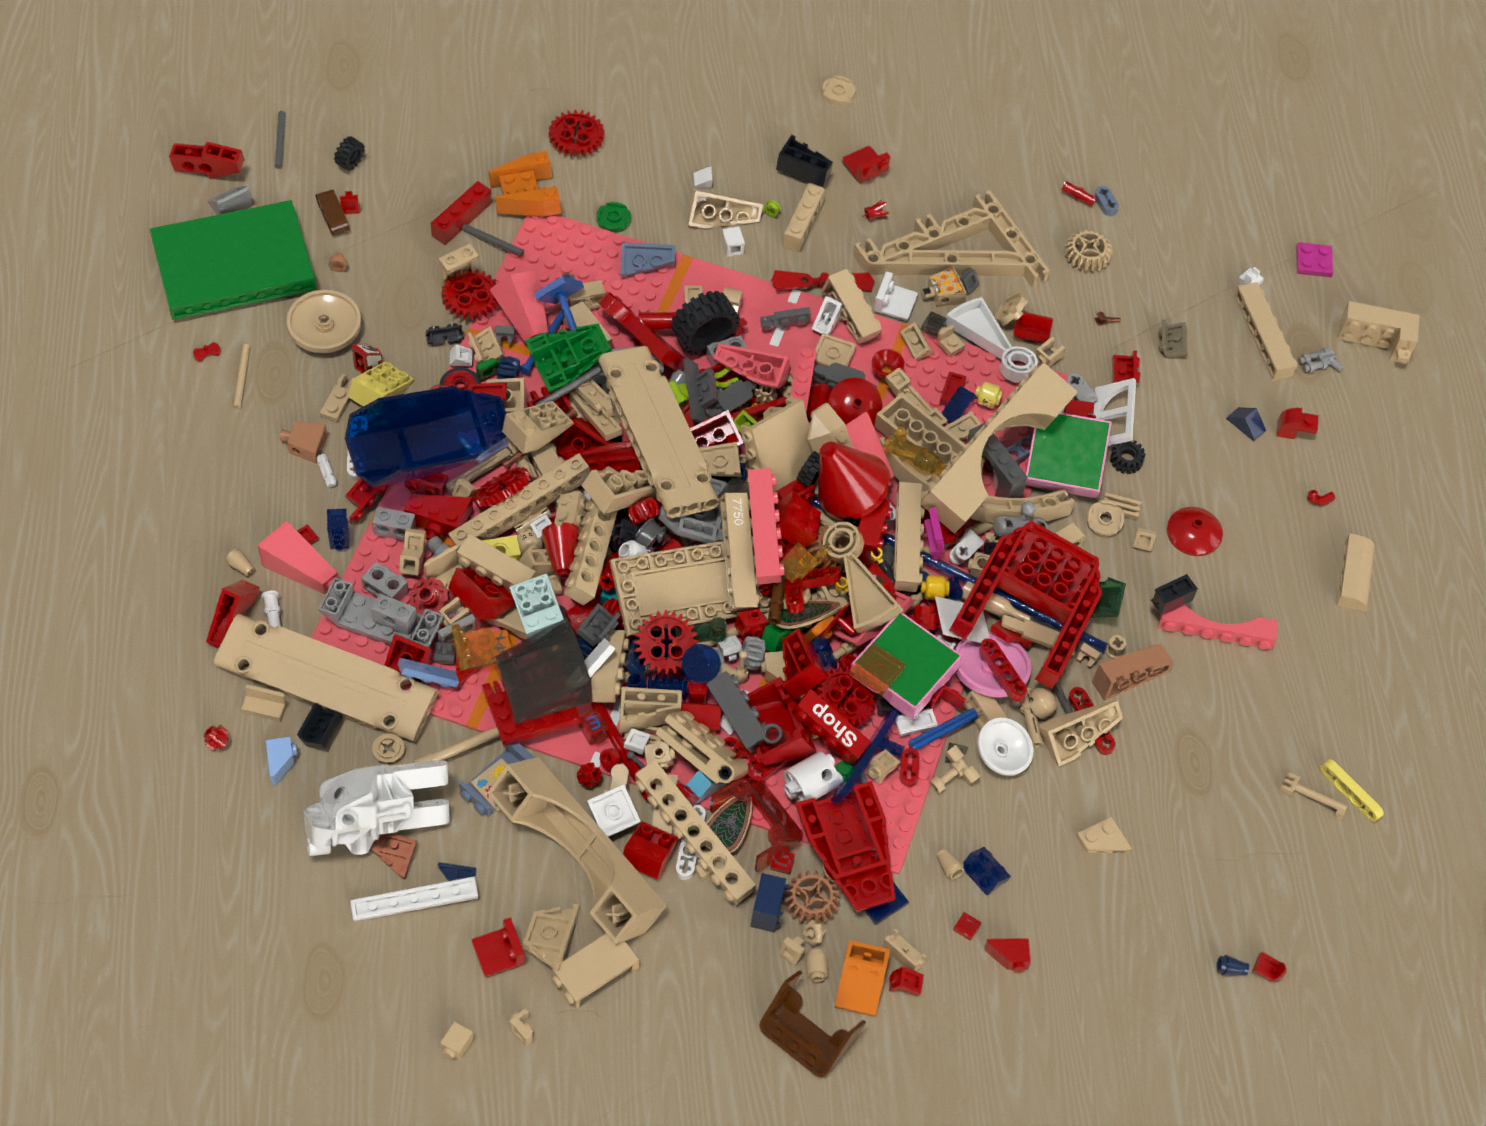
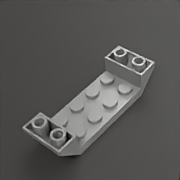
M336 577L318 609L338 627L391 645L394 634H398L430 647L444 618L443 614L425 609L423 615L417 613V621L409 635L374 622L371 608L377 599L354 592L353 583Z

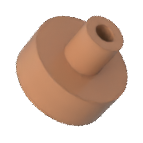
M337 253L330 257L328 266L333 271L343 272L347 267V259L343 257L342 253Z

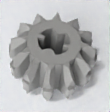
M747 636L745 638L742 651H745L747 656L744 658L743 667L750 670H757L760 667L765 654L764 640L754 636Z

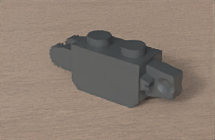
M836 362L832 363L830 367L816 365L812 376L814 381L820 384L825 383L831 390L836 384L847 378L865 379L863 371Z
M739 380L736 383H730L722 392L717 391L718 401L704 409L705 415L710 419L727 410L732 414L742 408H747L758 384L751 380L745 382Z

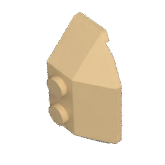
M828 403L811 412L812 419L809 425L807 440L812 452L816 451L819 453L821 446L830 441L853 448L845 423Z

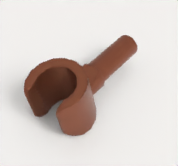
M1098 312L1096 314L1098 317L1094 318L1099 326L1107 322L1121 321L1119 317H1106L1103 312Z

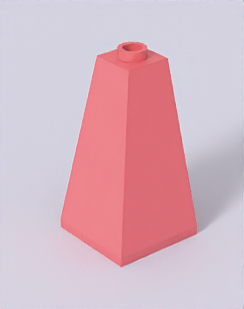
M538 270L510 274L490 289L524 342L541 333L548 332L544 302L536 300L534 295L535 292L541 289Z
M865 412L845 426L854 449L873 454L886 464L891 474V481H889L887 486L890 491L893 487L894 474L868 413Z
M287 521L258 544L261 564L264 568L318 592L326 594L334 578H338L337 571Z

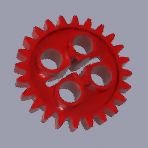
M568 110L567 115L561 113V118L556 116L555 121H551V125H549L550 143H553V148H557V152L563 150L564 156L570 153V157L573 154H576L577 158H579L580 154L586 157L587 152L592 155L593 150L598 151V147H602L605 136L604 125L600 124V119L596 120V115L590 117V112L585 115L583 110L580 113H577V110H574V113ZM576 132H577L576 143L573 144V143H574V137L576 136Z
M471 269L468 270V273L462 270L460 275L455 272V278L449 276V281H445V286H442L441 297L443 305H445L446 310H450L451 315L456 313V318L462 315L463 319L466 320L468 316L473 321L474 316H476L480 320V315L487 317V311L493 313V308H497L498 302L490 291L496 285V279H492L491 274L485 276V271L479 274L478 269L474 273H472Z
M524 467L507 470L502 474L500 473L498 477H493L491 481L481 485V488L476 490L472 498L479 508L497 505L500 501L504 502L506 498H511L513 494H517L519 490L524 489L523 486L528 485L532 477L528 469Z
M665 610L661 616L660 612L657 611L655 618L649 614L650 621L642 620L645 625L644 627H637L641 633H635L634 635L639 638V640L634 641L635 645H639L635 652H641L638 660L645 659L643 666L651 665L649 671H652L655 667L657 668V674L662 669L665 675L668 674L669 669L675 674L676 667L682 671L684 669L682 664L684 663L689 666L688 658H695L691 652L698 651L696 647H693V645L699 642L693 639L697 632L691 633L694 625H687L689 619L682 621L683 614L675 617V611L668 615L667 610ZM664 625L668 626L667 640L671 641L667 647L668 660L664 658L665 644L661 643L665 638ZM679 628L681 636L673 637L670 632L671 629ZM651 629H660L661 636L657 638L653 637L651 635ZM678 647L681 650V656L674 657L671 654V649ZM659 648L662 652L661 656H652L651 649Z
M841 667L837 670L832 668L830 671H826L827 678L815 686L817 689L814 692L853 726L855 725L858 728L861 724L864 725L873 716L872 713L875 711L874 706L876 704V701L873 699L876 695L871 694L869 688L853 678L848 668L844 672ZM853 687L854 690L851 692V694L846 698L845 702L838 709L837 705L839 704V702L843 699V697L850 690V688Z

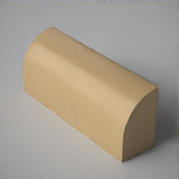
M1349 533L1345 541L1337 597V606L1367 612L1375 550L1374 543L1366 537Z

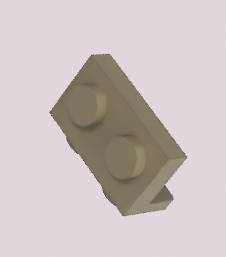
M1162 320V327H1159L1160 337L1162 338V341L1159 342L1161 352H1164L1166 358L1188 355L1186 323L1167 325L1166 320Z

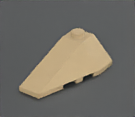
M692 188L688 205V225L707 229L718 226L760 222L763 204Z
M1113 700L1053 718L1038 726L1043 742L1057 766H1062L1077 759L1086 747H1091L1095 743L1094 740L1102 733H1107L1123 719L1118 700Z

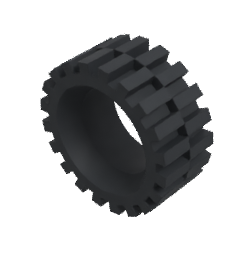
M707 291L706 295L701 293L698 294L696 299L692 297L688 304L685 302L682 305L683 308L676 311L677 315L672 317L671 329L686 352L691 355L693 353L700 355L701 352L706 354L708 345L724 341L732 337L731 334L736 333V327L740 325V317L723 292L715 291L713 293L712 291Z

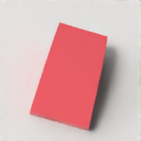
M897 591L895 592V601L904 610L902 611L904 614L914 604V601L909 596ZM850 611L844 617V619L847 618L849 615H852V611ZM890 621L860 634L856 631L853 636L839 624L831 632L833 633L832 635L859 646L877 636Z

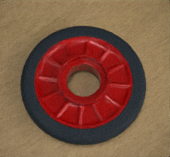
M463 367L448 370L440 380V385L448 386L455 401L459 402L469 400V384L480 383V379L474 371ZM457 382L465 383L463 387L455 386Z

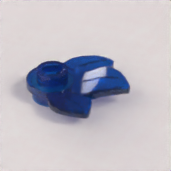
M821 635L816 636L812 640L815 652L819 654L823 666L826 667L829 664L836 670L837 659L832 654L834 652L825 637L823 638Z

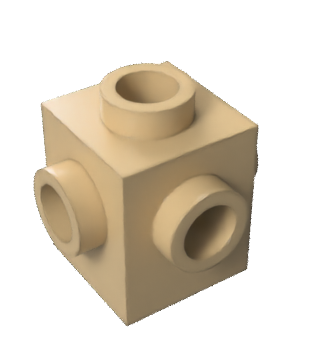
M664 740L653 741V744L644 746L647 765L654 760L663 770L668 769L670 765H674L673 759L676 758L675 749Z

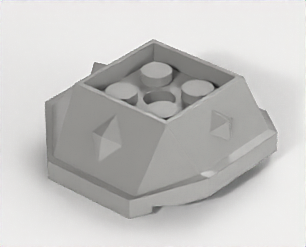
M711 478V484L718 499L724 493H730L726 482ZM661 503L659 519L666 525L670 534L687 538L691 542L697 541L704 544L723 541L720 503L715 509L675 518L667 516Z

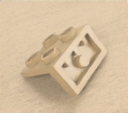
M457 545L445 549L436 557H431L424 564L425 580L428 581L429 578L433 577L436 580L442 581L444 587L449 590V594L452 591L448 586L455 569L463 568L457 560V551L459 549Z

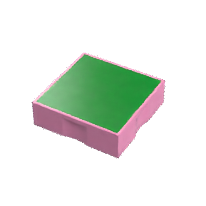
M1060 412L1045 430L1034 427L1025 473L1028 477L1026 486L1048 490L1065 489L1070 494L1098 498L1112 422Z
M901 612L882 629L852 662L850 675L871 691L883 696L892 706L914 720L928 704L932 695L958 670L963 655Z

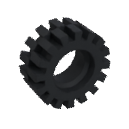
M348 136L336 148L337 152L334 153V162L345 170L350 171L354 169V166H358V162H361L360 159L364 156L365 145L354 137Z
M1134 440L1133 443L1128 441L1114 444L1110 455L1112 467L1116 466V471L1122 470V474L1127 471V474L1139 471L1145 459V449L1141 448L1142 445L1140 443L1136 445L1137 441ZM1129 453L1134 457V460H1126L1121 454Z
M816 451L812 452L807 461H805L796 479L807 487L813 485L819 476V453Z

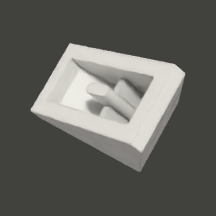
M826 296L812 329L821 334L830 335L841 318L843 303Z

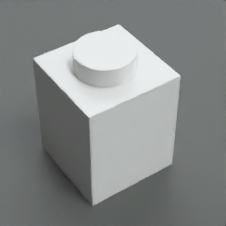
M740 227L722 229L721 241L726 256L744 254L745 242Z

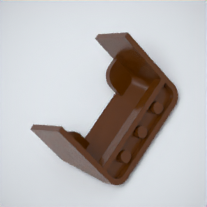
M799 970L784 981L760 1020L759 1027L767 1038L818 1077H824L850 1049L866 1021L862 1020L849 1032L839 1029L834 1032L832 1037L799 1012L803 999L793 989L803 973Z

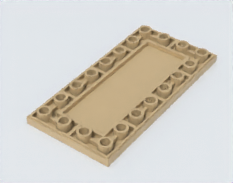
M723 541L610 560L626 637L634 636L635 633H641L637 627L645 626L642 620L650 621L649 614L655 618L657 611L660 612L661 616L665 610H667L668 615L675 611V617L683 614L681 620L689 619L688 626L737 618L738 612H742H729ZM757 582L756 593L759 595L757 608L762 613L769 612L768 603L771 600V593L763 596L760 591L765 588L759 590L761 584L758 585ZM664 625V630H668L667 625ZM658 628L651 629V632L660 631Z

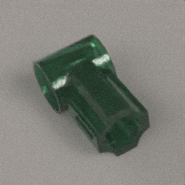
M716 617L711 622L694 625L691 633L697 632V635L693 639L699 642L708 640L722 642L727 634L726 620Z

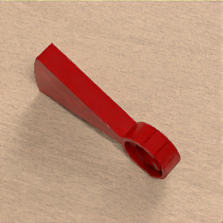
M607 291L598 304L617 321L622 323L661 362L676 371L682 370L685 357L639 319L622 302V299Z

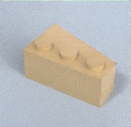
M622 687L619 733L629 732L632 728L638 730L667 724L664 720L669 714L681 712L682 691Z

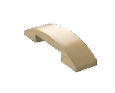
M900 367L886 376L885 379L896 397L902 393L941 425L948 421L936 407L932 409L910 385L911 379Z

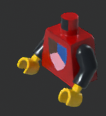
M877 548V552L880 555L876 557L871 551L870 557L879 564L874 563L868 570L896 600L893 571L887 561H883L882 550ZM840 577V582L844 586L836 582L835 588L838 591H844V595L850 599L847 579Z

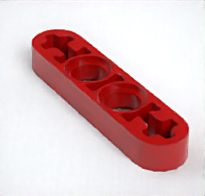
M990 638L982 640L979 652L1009 698L1017 702L1024 700L1027 687L998 643ZM994 660H999L1003 664L997 665L994 663ZM1004 674H1008V675H1010L1013 679L1008 680V679L1004 678L1003 675H1004Z
M1074 687L1071 689L1068 700L1074 712L1094 706L1083 688ZM1074 695L1081 696V699L1079 700L1078 697L1074 698ZM1110 731L1102 733L1094 740V746L1100 754L1109 755L1113 752L1115 740ZM1103 741L1105 744H1109V748L1102 746Z

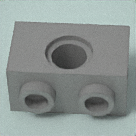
M383 594L378 596L371 608L374 622L409 635L417 621L415 607Z

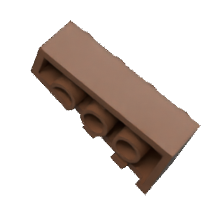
M1162 644L1152 645L1146 649L1099 663L1092 683L1105 701L1169 672L1173 665V660Z

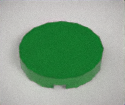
M609 202L603 207H599L597 211V224L601 229L619 233L626 230L631 223V212L622 203Z

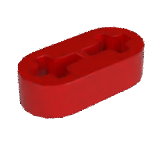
M913 748L905 749L901 756L899 779L905 786L914 785L919 774L920 756L918 751ZM908 755L912 756L911 764H908ZM908 770H911V779H907L906 774Z

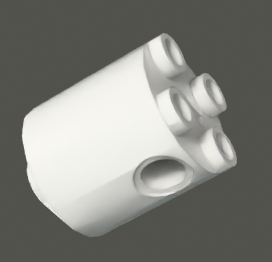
M820 751L785 770L784 780L786 784L783 787L787 796L790 799L794 798L797 802L814 797L818 799L839 787L843 782V778L834 767L835 761L830 754L825 755Z

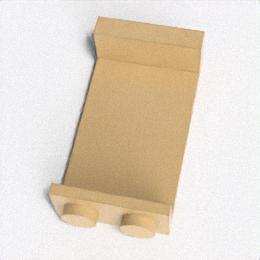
M606 933L563 961L559 970L552 968L551 980L556 988L563 990L566 1002L569 1005L573 1004L577 1009L580 1007V1000L627 969H630L631 972L639 968V959L625 941L615 944Z

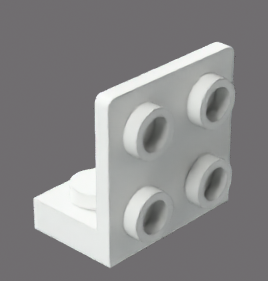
M886 271L876 296L874 311L908 321L918 293L895 286V281H892L893 273Z

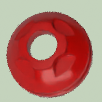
M883 349L874 354L871 366L877 376L885 379L886 376L899 367L903 371L905 361L897 351ZM890 367L892 372L885 373L882 371V368Z

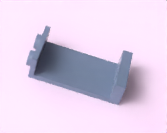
M518 742L506 745L507 749L475 778L501 758L507 764L535 757ZM463 781L459 783L460 796L466 802L470 800L480 815L484 813L489 817L495 812L471 786V781L467 785Z

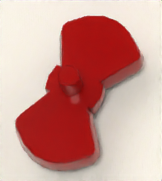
M212 342L208 346L204 345L202 348H195L193 357L196 361L202 362L208 355L219 356L220 346Z

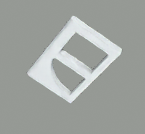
M1133 378L1095 387L1098 400L1094 402L1093 415H1096V419L1108 420L1126 416L1125 433L1109 436L1108 446L1132 441L1136 380ZM1128 389L1127 406L1104 411L1107 403L1115 395Z

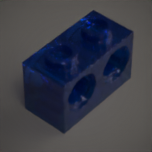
M346 508L327 509V532L330 549H350L349 523Z

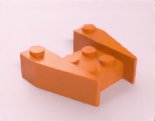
M547 151L527 154L488 171L490 187H500L502 195L495 196L497 214L528 216L561 214L557 186L538 189L536 180L552 178Z

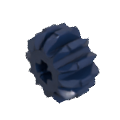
M503 356L499 361L496 378H519L520 360L511 356Z

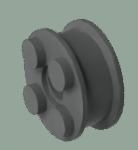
M650 518L638 530L634 541L646 547L648 553L656 552L660 545L663 546L669 538L667 536L668 528L666 526H659L655 518Z

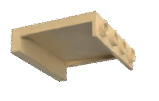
M794 397L787 398L785 400V407L750 427L740 425L750 470L771 468L772 475L776 474L777 486H773L774 492L797 479L799 471L812 453L807 440L809 424L804 402Z

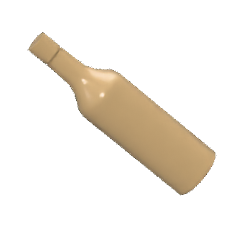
M967 581L960 595L961 599L966 600L974 583ZM995 593L991 594L984 607V610L999 617L1010 615L1021 621L1025 619L1030 621L1031 616L1016 610L1008 599Z

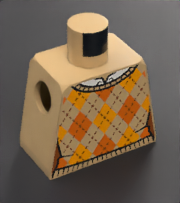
M954 267L930 276L927 288L921 289L922 298H932L936 306L963 304L967 293Z

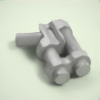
M1329 347L1318 352L1302 354L1298 358L1299 364H1303V371L1312 373L1315 369L1319 368L1322 370L1326 369L1327 365L1333 366L1339 372L1344 367L1336 360L1337 355Z

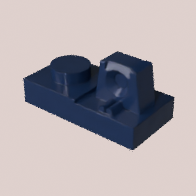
M636 638L632 640L630 649L626 652L625 667L629 673H632L636 679H639L644 675L646 666H643L645 659L638 660L641 652H635V649L639 648V645L634 644V641L639 640Z

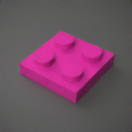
M1297 242V274L1331 278L1333 275L1332 246Z

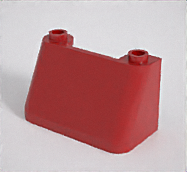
M781 677L747 694L750 698L748 701L751 707L755 706L760 714L758 719L761 724L764 722L766 725L777 724L785 734L783 742L777 746H771L766 743L763 746L756 747L755 757L760 764L763 763L764 765L808 757L817 753L809 728L802 722H799L791 713V710L799 701L798 699L795 700L783 687L784 680ZM777 729L771 730L768 734V739H777L779 731Z

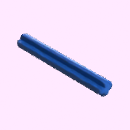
M971 708L909 740L908 745L910 748L918 750L977 719L978 713L974 708Z

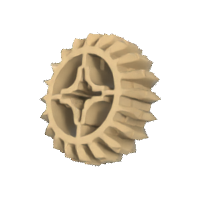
M1084 229L1083 232L1078 230L1067 239L1065 257H1067L1068 262H1072V267L1077 266L1078 270L1084 269V272L1090 270L1092 273L1095 269L1099 272L1101 268L1104 269L1106 264L1110 262L1112 244H1109V239H1105V234L1099 235V231L1095 233L1092 229L1090 231Z

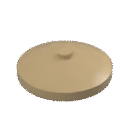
M317 290L301 296L292 304L287 314V328L292 340L301 348L315 353H330L345 348L355 340L361 328V315L356 303L347 295L333 290Z

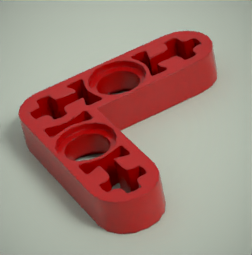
M833 566L788 574L785 582V600L788 612L799 613L804 610V589L833 585L836 582H840V569Z
M727 737L724 739L726 746L727 744L729 746L734 745V750L731 749L734 753H737L734 759L740 757H747L750 762L747 764L748 773L745 777L753 784L759 785L764 783L789 762H779L776 766L760 764L736 738ZM754 771L756 773L761 772V777L758 775L754 777Z

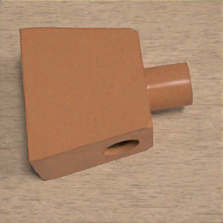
M296 422L292 431L282 429L279 439L288 442L290 454L317 463V456L320 455L327 437L326 424Z

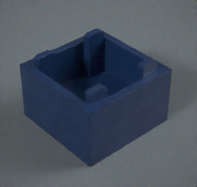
M765 873L761 874L750 927L774 933L776 927L780 928L781 922H777L778 917L782 918L783 912H780L782 900L785 901L787 895H784V890L788 891L789 885L785 884L786 878Z

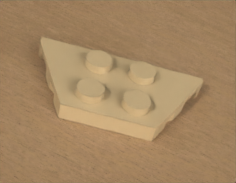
M573 904V908L564 910L556 907L550 910L535 911L523 941V949L555 970H559L580 910L579 904Z

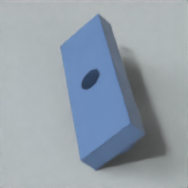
M403 658L399 659V669L406 678H419L423 682H435L443 687H457L459 683L455 671Z

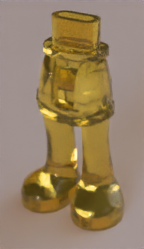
M903 425L896 429L894 435L890 434L886 439L883 450L911 461L915 467L927 471L930 474L936 473L940 475L947 467V465L942 463L943 459H939L938 455L929 448H923L910 442L906 438L907 429Z

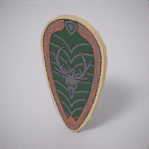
M809 600L805 604L804 610L799 613H790L787 609H782L780 623H777L776 626L785 629L803 626L810 628L812 623L825 619L841 609V603L833 600Z
M743 792L730 798L706 823L730 853L735 852L740 847L745 837L752 814L751 795ZM705 845L707 849L712 850L710 846Z

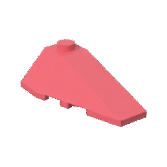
M719 343L713 357L716 362L761 386L776 389L786 384L791 371L789 356Z

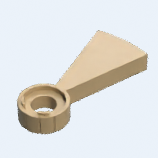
M838 522L830 526L823 536V547L832 560L838 563H845L853 624L857 633L860 634L875 629L904 611L858 559L864 547V540L859 530L849 522ZM840 536H850V542L845 548L839 549L835 547L836 540Z

